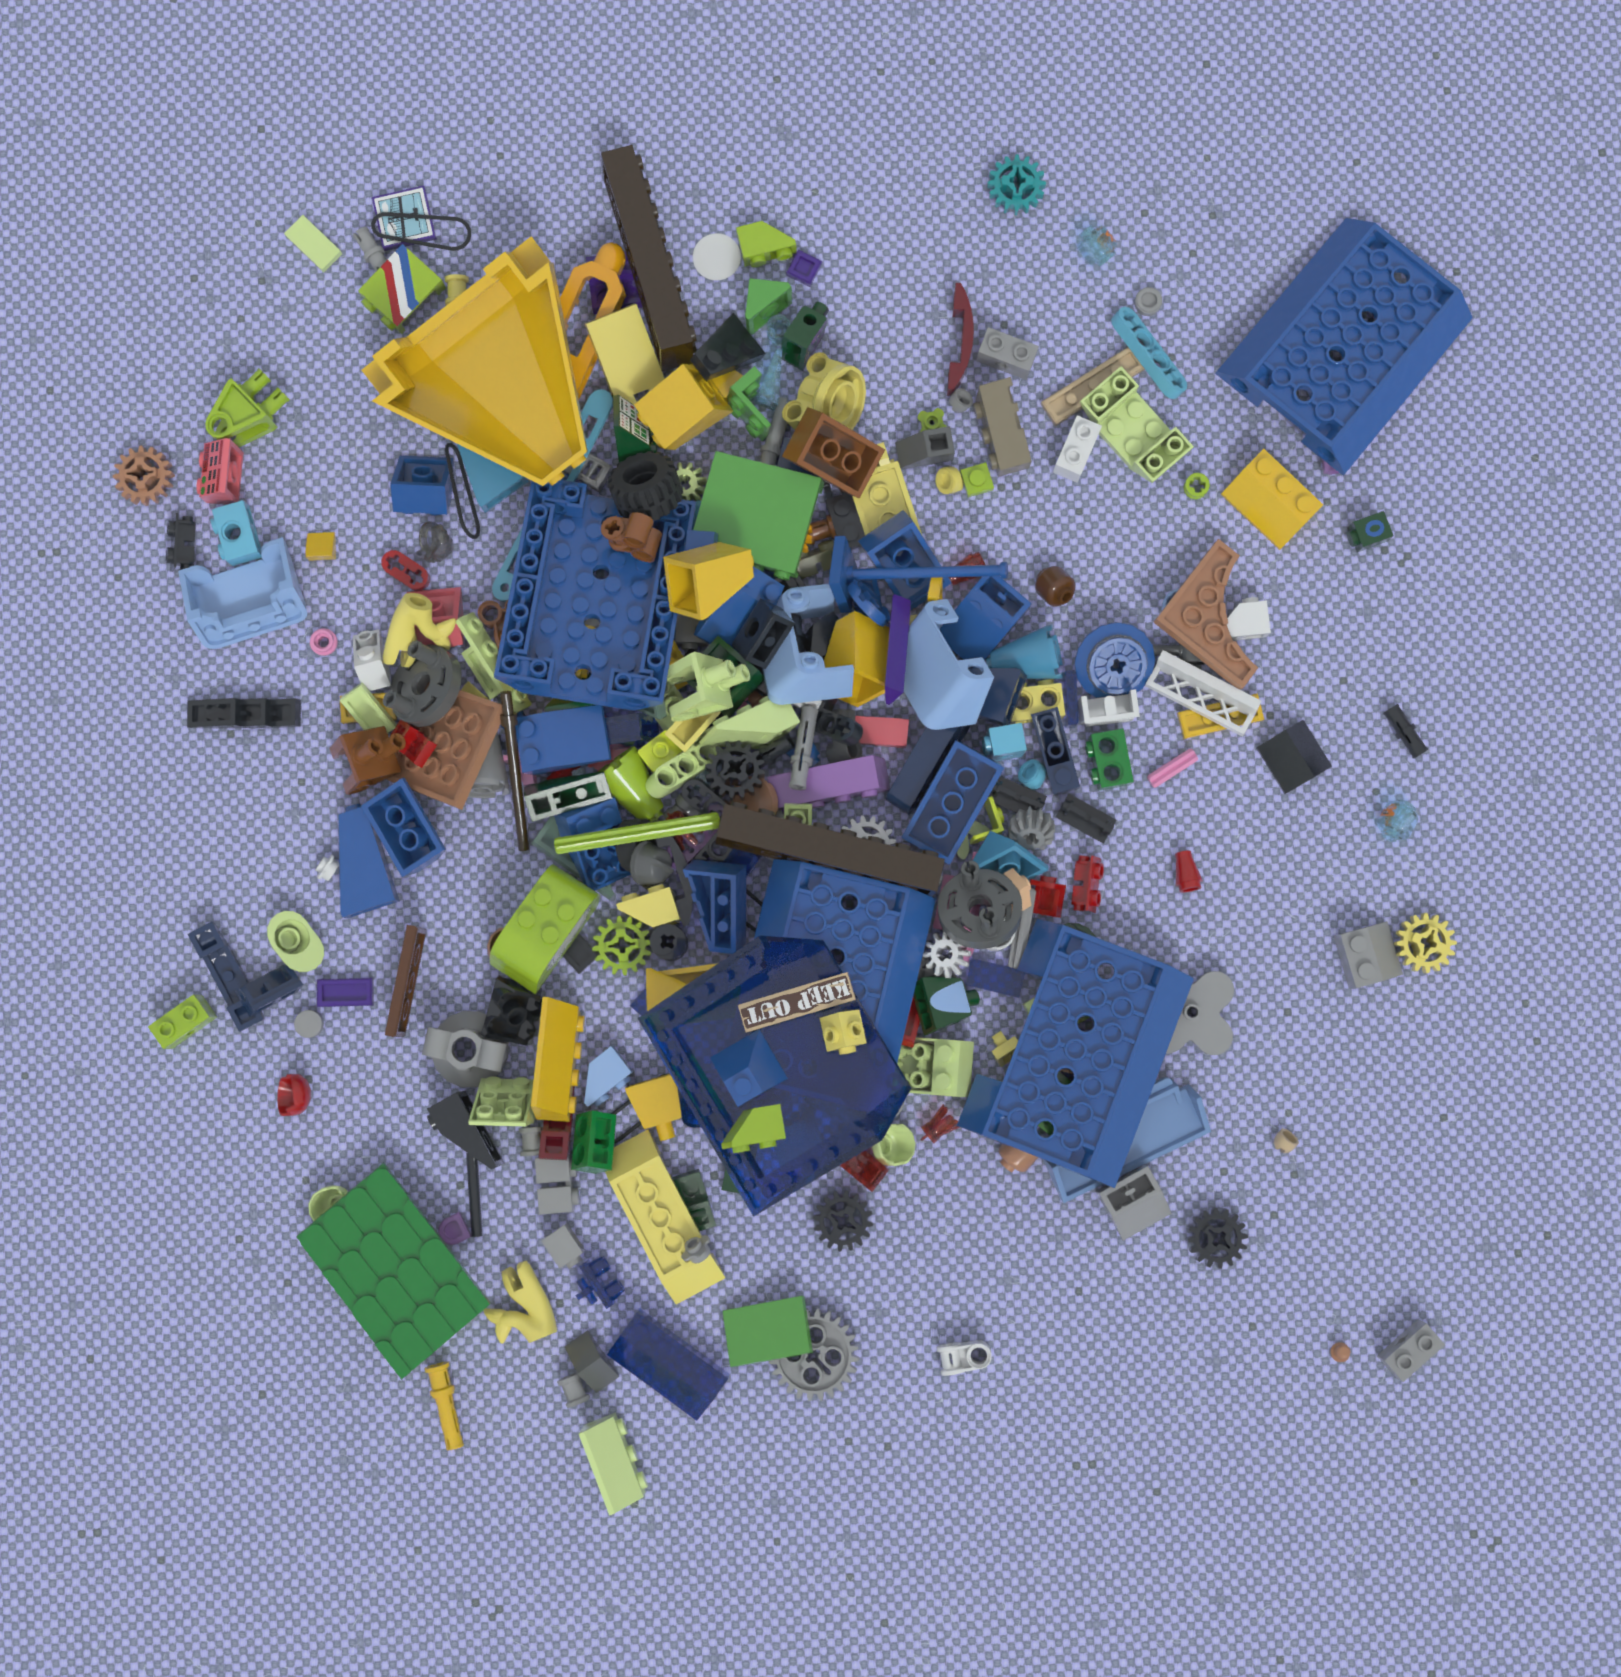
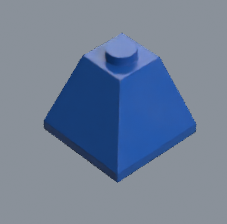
M760 1029L710 1057L738 1108L788 1079Z

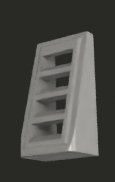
M589 454L576 479L600 493L608 477L611 475L610 472L613 467ZM590 462L592 465L586 475L582 474L587 463ZM568 466L563 472L570 475L572 466ZM598 467L601 470L599 471L595 480L591 479V476Z

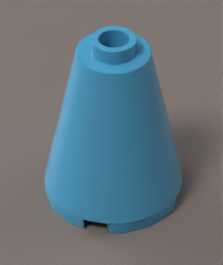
M1052 624L1046 625L993 650L990 653V657L986 658L988 668H1017L1027 675L1026 679L1064 678V672L1058 673V668L1063 663L1057 635L1051 636L1050 634L1054 626Z

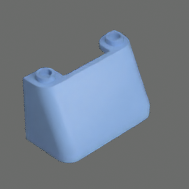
M283 537L265 543L261 547L262 560L215 575H212L206 567L199 565L178 571L187 621L205 647L209 649L222 648L299 623L307 617L305 601L288 546Z

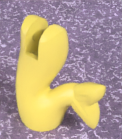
M406 593L401 598L390 622L383 651V663L394 665L399 650H402L400 656L402 667L409 668L414 663L416 658L408 655V647L413 641L417 640L415 625H417L425 637L432 640L436 645L450 650L451 642L448 636L455 628L456 619L452 618L434 624L432 621V602L424 595Z
M528 1261L519 1262L517 1264V1272L512 1267L501 1271L503 1285L507 1293L528 1312V1315L519 1311L485 1308L483 1310L485 1316L496 1325L495 1333L501 1344L505 1342L512 1327L518 1329L529 1343L556 1333L557 1325L551 1304Z

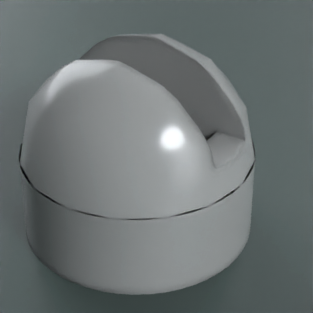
M962 388L957 389L949 398V405L953 407L952 410L954 412L962 413L973 404L970 393Z

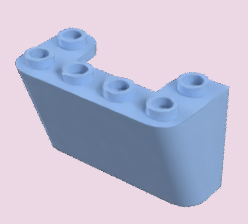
M948 599L928 602L910 624L908 634L904 693L923 725L933 730L976 724L994 679L993 674L982 657L957 660L940 632L941 624L954 623L959 619ZM976 667L981 670L982 674L975 675L968 668Z

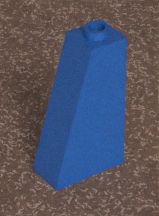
M360 803L345 808L346 812L338 814L340 912L342 917L347 919L400 901L380 838Z

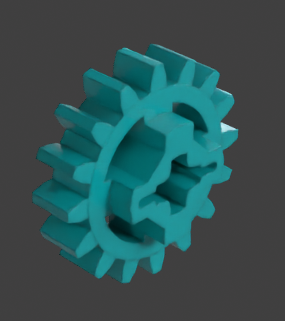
M1016 154L1014 161L1005 156L1003 165L998 161L995 163L996 171H990L989 178L991 180L988 181L987 188L992 189L989 192V199L996 198V208L1003 205L1004 213H1007L1009 209H1013L1014 215H1018L1019 209H1023L1025 214L1029 212V205L1034 208L1038 206L1037 199H1043L1044 192L1042 190L1046 187V181L1041 180L1044 177V171H1036L1038 162L1030 165L1028 156L1024 161H1020L1019 154ZM1011 170V172L1008 175H1003L1007 171ZM1015 177H1017V182L1019 186L1018 193H1016V187L1013 183ZM1026 194H1031L1029 197L1022 200V198Z

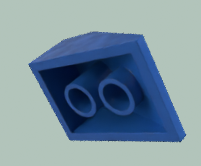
M904 510L858 540L875 568L941 566L915 523ZM943 577L944 589L952 583L948 577ZM931 578L883 579L893 594L911 600L910 611L928 600Z
M753 566L754 577L708 618L699 620L693 635L708 644H711L719 636L736 650L732 643L760 598L777 605L784 585Z
M601 705L542 712L517 718L518 724L515 728L522 773L536 776L611 760L604 709Z

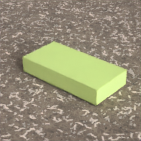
M304 215L284 233L323 273L342 255V252Z
M363 682L343 695L339 700L363 730L385 726L387 733H389L397 726L396 722Z

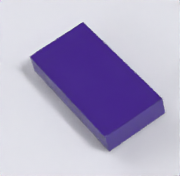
M374 978L317 979V1007L374 1006Z

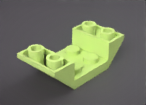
M1120 366L1080 401V404L1089 420L1102 426L1099 435L1129 469L1153 483L1193 449L1194 446L1177 427L1172 430L1167 427L1137 393L1139 385Z

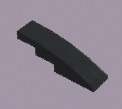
M224 698L188 700L187 728L301 727V700L296 698Z

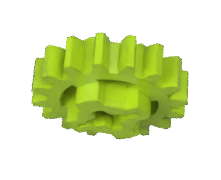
M617 916V923L614 924L610 919H607L608 927L606 929L602 926L598 927V930L602 933L601 936H593V940L599 942L597 946L592 947V951L600 953L595 958L596 962L602 960L605 962L602 967L603 970H606L609 966L612 967V975H616L618 970H622L623 975L627 976V969L630 968L633 972H638L636 966L638 963L643 966L646 965L643 956H651V952L645 949L646 946H650V940H645L644 938L649 934V931L644 930L641 932L639 929L642 923L639 921L636 925H633L632 917L630 916L626 922H622L621 916ZM625 928L634 931L639 939L629 937L625 932ZM615 929V937L609 942H604L606 936ZM619 939H624L625 943H630V947L626 948L625 953H620L618 948L613 947L619 943ZM640 949L637 958L629 963L628 956L633 950ZM605 953H613L617 956L619 964L609 960Z

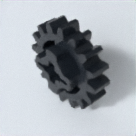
M737 740L736 745L731 747V744L727 741L725 749L719 746L715 747L716 756L713 754L708 755V760L712 764H705V771L709 772L706 775V781L713 782L710 786L712 792L720 790L719 797L721 799L728 794L732 802L736 795H739L740 799L744 801L745 793L748 792L751 796H754L755 790L753 787H762V781L758 778H765V771L761 769L765 766L764 760H757L760 757L758 750L751 753V744L748 743L745 748H742L740 741ZM721 762L723 770L717 776V767ZM753 766L754 773L752 778L749 779L747 772ZM731 768H734L735 770L740 769V773H739V774H737L736 772L730 773V769H731Z
M848 1190L844 1191L843 1196H839L837 1191H833V1199L830 1200L825 1195L823 1199L826 1204L824 1206L817 1204L816 1206L821 1213L820 1215H813V1219L819 1221V1224L814 1226V1231H822L819 1240L822 1241L827 1238L829 1240L828 1248H831L833 1244H837L838 1251L841 1252L843 1245H847L848 1249L852 1251V1243L856 1242L862 1246L861 1236H870V1233L865 1229L866 1227L873 1226V1222L867 1220V1217L872 1215V1211L864 1210L868 1202L865 1200L859 1203L858 1193L851 1198L849 1197ZM847 1202L844 1208L837 1210L831 1208L835 1203ZM856 1207L861 1213L862 1225L854 1219L853 1213ZM844 1214H848V1221L851 1225L844 1224L842 1228L838 1227V1220L835 1219V1216L842 1217ZM824 1217H827L832 1222L833 1228L831 1233L825 1227ZM851 1231L856 1234L848 1239H839L843 1233Z
M1212 1207L1211 1214L1204 1209L1201 1210V1219L1195 1216L1192 1218L1196 1225L1194 1227L1187 1226V1229L1193 1232L1192 1236L1186 1237V1241L1193 1243V1246L1188 1249L1189 1252H1198L1196 1260L1201 1262L1206 1259L1205 1266L1209 1268L1213 1262H1215L1218 1269H1222L1223 1262L1232 1266L1233 1261L1231 1258L1241 1259L1242 1256L1238 1252L1239 1249H1247V1246L1242 1244V1239L1248 1238V1234L1241 1233V1230L1246 1226L1245 1223H1236L1239 1216L1235 1213L1228 1217L1229 1210L1223 1208L1221 1214H1219L1217 1207ZM1213 1219L1224 1220L1219 1225H1210L1208 1221ZM1208 1230L1220 1234V1238L1226 1245L1213 1242L1214 1238ZM1233 1230L1235 1233L1234 1245L1231 1243L1230 1233ZM1200 1231L1203 1232L1204 1242L1201 1245L1199 1242ZM1216 1250L1226 1252L1222 1256H1211Z

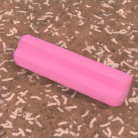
M1188 749L1149 774L1147 779L1156 788L1195 763L1198 757L1192 749Z

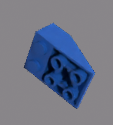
M983 576L954 610L959 618L958 621L943 624L940 632L950 649L963 660L982 657L985 661L990 653L1027 613L1032 603L1005 580L1001 579L1000 576Z
M613 796L612 799L554 815L561 837L618 828L622 822L616 799ZM615 845L569 852L583 884L594 891L631 875V872L622 868L618 861Z

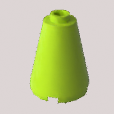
M635 746L622 752L610 764H606L598 771H604L611 795L637 819L642 818L650 821L651 818H659L663 814L660 811L664 807L661 798L652 797L646 790V781L650 774Z

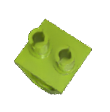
M260 368L242 385L240 383L237 384L230 378L206 419V430L217 440L229 439L236 435L233 442L238 447H242L276 430L278 427L272 421L274 419L272 416L290 399L277 387L261 404L254 402V396L271 382ZM220 419H221V421H220L218 427L216 428V432H215V431L213 430V429H214V428H213V427H214V423H215L217 420H220Z

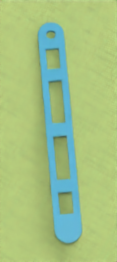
M603 389L596 390L589 396L581 412L583 425L588 415L598 419L589 438H585L588 450L584 454L586 458L613 408V396ZM585 461L575 469H572L566 481L575 482ZM522 528L492 586L495 598L503 602L509 599L513 574L508 571L518 553ZM508 584V585H509L508 591L503 592V591H502L503 585Z

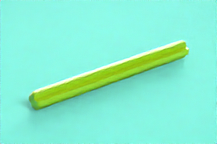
M717 812L558 837L554 839V847L557 854L719 829L720 816Z

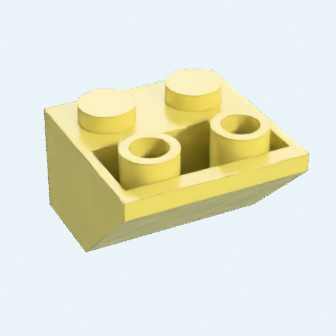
M664 884L648 888L649 893L639 896L637 893L621 897L622 902L616 904L617 909L654 929L664 924L674 925L681 922L674 892L670 887L666 888Z

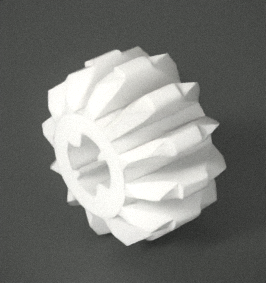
M944 931L942 938L936 933L933 934V939L936 943L926 942L925 945L931 948V952L923 953V957L932 958L926 964V967L929 969L935 967L934 975L940 976L944 971L945 978H951L952 970L956 975L962 974L959 965L969 966V963L964 961L963 957L971 956V951L962 950L965 946L953 941ZM944 950L953 953L951 959L945 958L942 955Z

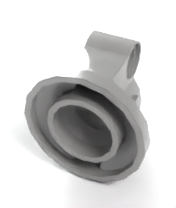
M462 1011L449 1016L438 1028L428 1027L422 1055L432 1057L436 1070L446 1081L459 1087L476 1088L479 1087L481 1078L497 1077L502 1072L508 1059L509 1042L486 1038L481 1035L486 1014L480 1011ZM460 1037H468L476 1045L475 1056L467 1062L459 1061L454 1053L455 1043Z

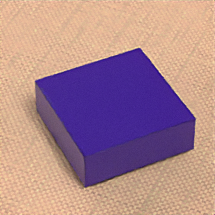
M798 249L786 272V276L811 287L822 266V261Z

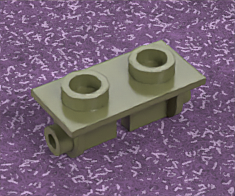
M833 540L819 543L818 548L810 550L808 553L802 552L797 569L801 579L818 574L816 563H821L823 571L831 568Z

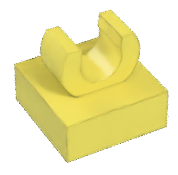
M1000 1031L992 1036L993 1042L997 1046V1048L992 1050V1053L999 1066L1003 1067L1011 1061L1018 1040L1015 1036L1007 1040Z

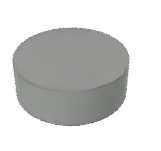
M1152 287L1141 289L1134 301L1135 309L1143 316L1155 315L1162 305L1160 292Z
M313 1010L300 1012L294 1021L296 1032L305 1038L316 1037L321 1033L324 1026L322 1016Z

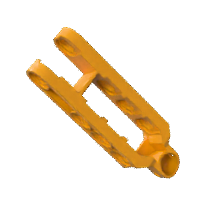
M609 242L602 245L594 262L590 261L573 268L560 297L566 331L569 327L567 322L575 305H579L580 300L578 298L586 280L589 281L591 278H597L605 282L608 288L595 319L621 309L627 296L620 279V274L625 266L626 256L622 247L617 243ZM587 335L578 357L570 354L578 400L598 360L589 335Z

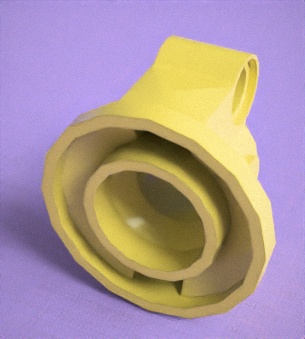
M818 352L813 354L806 364L810 374L800 384L797 399L788 402L784 406L782 417L796 430L804 412L809 407L828 415L853 430L862 414L866 397L865 379L861 371L852 365L832 360L824 353Z

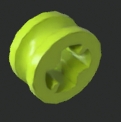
M1193 473L1184 483V493L1190 499H1201L1209 490L1210 483L1204 474ZM1194 480H1198L1199 485L1204 487L1198 493L1189 485H1192Z

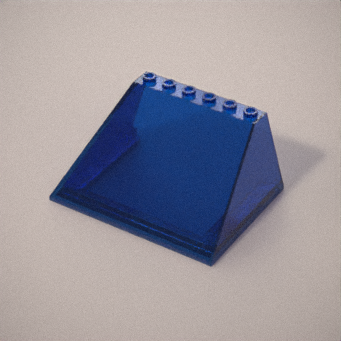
M758 936L638 1017L643 1029L753 1217L882 1141L911 1090L910 1084L855 994L856 1000L760 1028L761 1033L788 1079L741 1107H737L710 1057L756 1031H745L738 1008L739 1004L843 973L824 940ZM860 1010L867 1043L856 1046V1052L839 1055V1050L827 1052L820 1018L838 1012ZM777 1104L781 1105L786 1139L776 1140L777 1146L760 1149L759 1143L749 1145L750 1151L733 1153L732 1148L722 1149L721 1143L744 1110Z

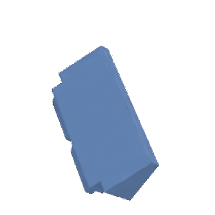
M1163 1077L1155 1081L1120 1176L1211 1132L1202 1098L1189 1084L1179 1088L1169 1077ZM1043 1159L1063 1203L1103 1185L1100 1182Z

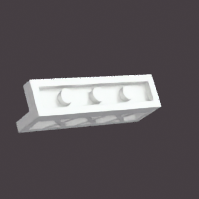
M1164 650L1160 654L1156 667L1145 685L1149 689L1242 737L1261 704V700ZM1162 671L1171 676L1173 685L1163 687L1154 681L1159 672ZM1191 686L1195 688L1197 697L1186 699L1182 697L1179 688ZM1212 698L1218 700L1222 710L1216 712L1207 710L1204 700ZM1239 711L1248 717L1243 726L1240 727L1231 722L1228 713Z

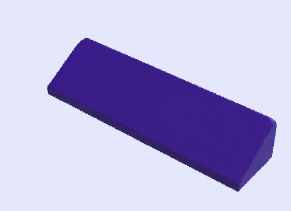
M896 594L892 596L885 677V700L888 705L892 704L904 693L911 600Z

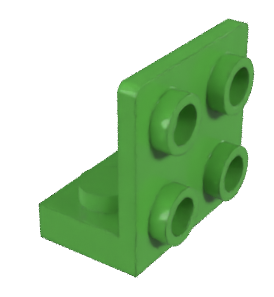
M754 366L730 387L727 402L733 410L731 414L737 419L740 417L745 422V428L753 438L756 439L758 437L763 442L767 438L771 424L751 403L758 395L757 390L760 387L759 383L762 376L760 371Z

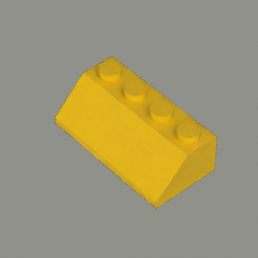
M550 997L542 998L531 1109L537 1120L570 1122V1113L575 1114L577 1098L572 1097L573 1086H578L579 1069H575L576 1059H581L582 1042H578L579 1032H584L585 1016L581 1015L579 1006Z

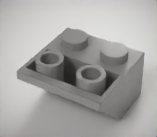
M1145 1164L1119 1177L1115 1188L1105 1185L1095 1191L1123 1241L1172 1214L1160 1186L1150 1168Z

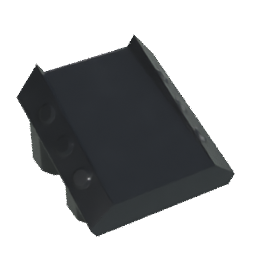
M498 975L481 1035L486 1038L527 1046L528 1041L533 1038L536 1032L533 1024L534 1018L541 1016L542 988L539 989L537 994H534L513 979Z

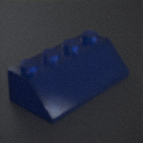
M640 1308L606 1354L696 1421L712 1403L730 1375Z

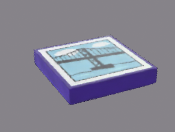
M424 186L372 197L375 215L381 212L431 215ZM382 216L377 220L379 233L423 242L437 240L432 219ZM381 238L384 251L397 249L402 244L405 247L415 245Z

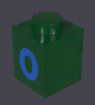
M1384 511L1354 521L1347 527L1348 542L1352 547L1355 546L1357 553L1388 542L1394 536Z

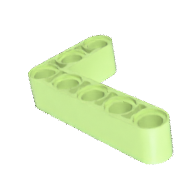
M670 681L666 682L664 694L667 716L661 720L656 719L663 731L668 730L675 722L670 718L669 707L684 699L675 685H670ZM705 732L686 752L683 751L678 756L659 766L647 779L646 790L652 797L663 798L682 787L688 780L697 778L706 772L705 764H712L708 760V755L713 754L716 756L717 753L715 746L700 745L699 741L706 735ZM700 754L704 755L707 760L703 759ZM679 766L683 767L687 773L683 772ZM658 778L662 779L666 785L661 784Z

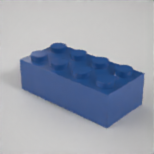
M956 739L901 838L922 850L939 853V858L945 859L944 862L950 865L1005 766Z

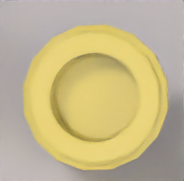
M948 466L938 470L935 482L941 493L953 494L963 489L964 483L957 468Z

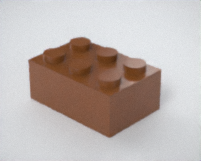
M807 407L782 457L813 475L822 478V480L843 492L860 499L885 449L828 415Z

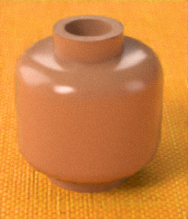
M1001 1144L999 1147V1154L1002 1157L1000 1163L1010 1172H1013L1015 1169L1019 1172H1026L1038 1159L1036 1156L1011 1146Z

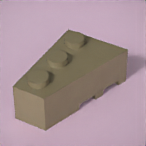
M1011 377L980 385L976 396V403H973L976 419L981 418L983 428L980 429L984 445L989 444L991 454H988L990 467L992 470L997 471L998 477L1028 469L1032 462L1024 428H1021L1017 411H1019L1018 404L1013 402L1010 392V386L1013 385Z

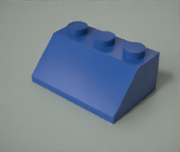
M405 777L361 805L402 877L420 872L438 860L446 850Z

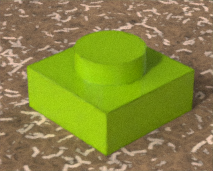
M986 462L960 470L967 498L994 490Z

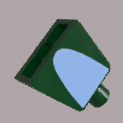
M924 977L916 982L913 994L924 1036L972 1015L971 1007L977 1006L980 1002L977 990L966 991L961 978Z

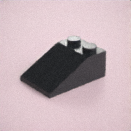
M466 1090L456 1092L427 1108L430 1113L427 1115V1119L433 1130L438 1129L440 1134L491 1170L505 1164L484 1125H469L473 1103Z

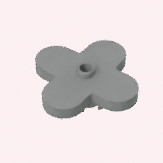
M1219 971L1207 972L1192 984L1166 1053L1178 1051L1189 1040L1200 1051L1208 1055H1219L1229 1049L1233 1041V1032L1229 1024L1220 1016V1011L1230 1003L1234 995V985L1226 974ZM1189 1007L1196 1009L1197 1013L1193 1018L1187 1014Z

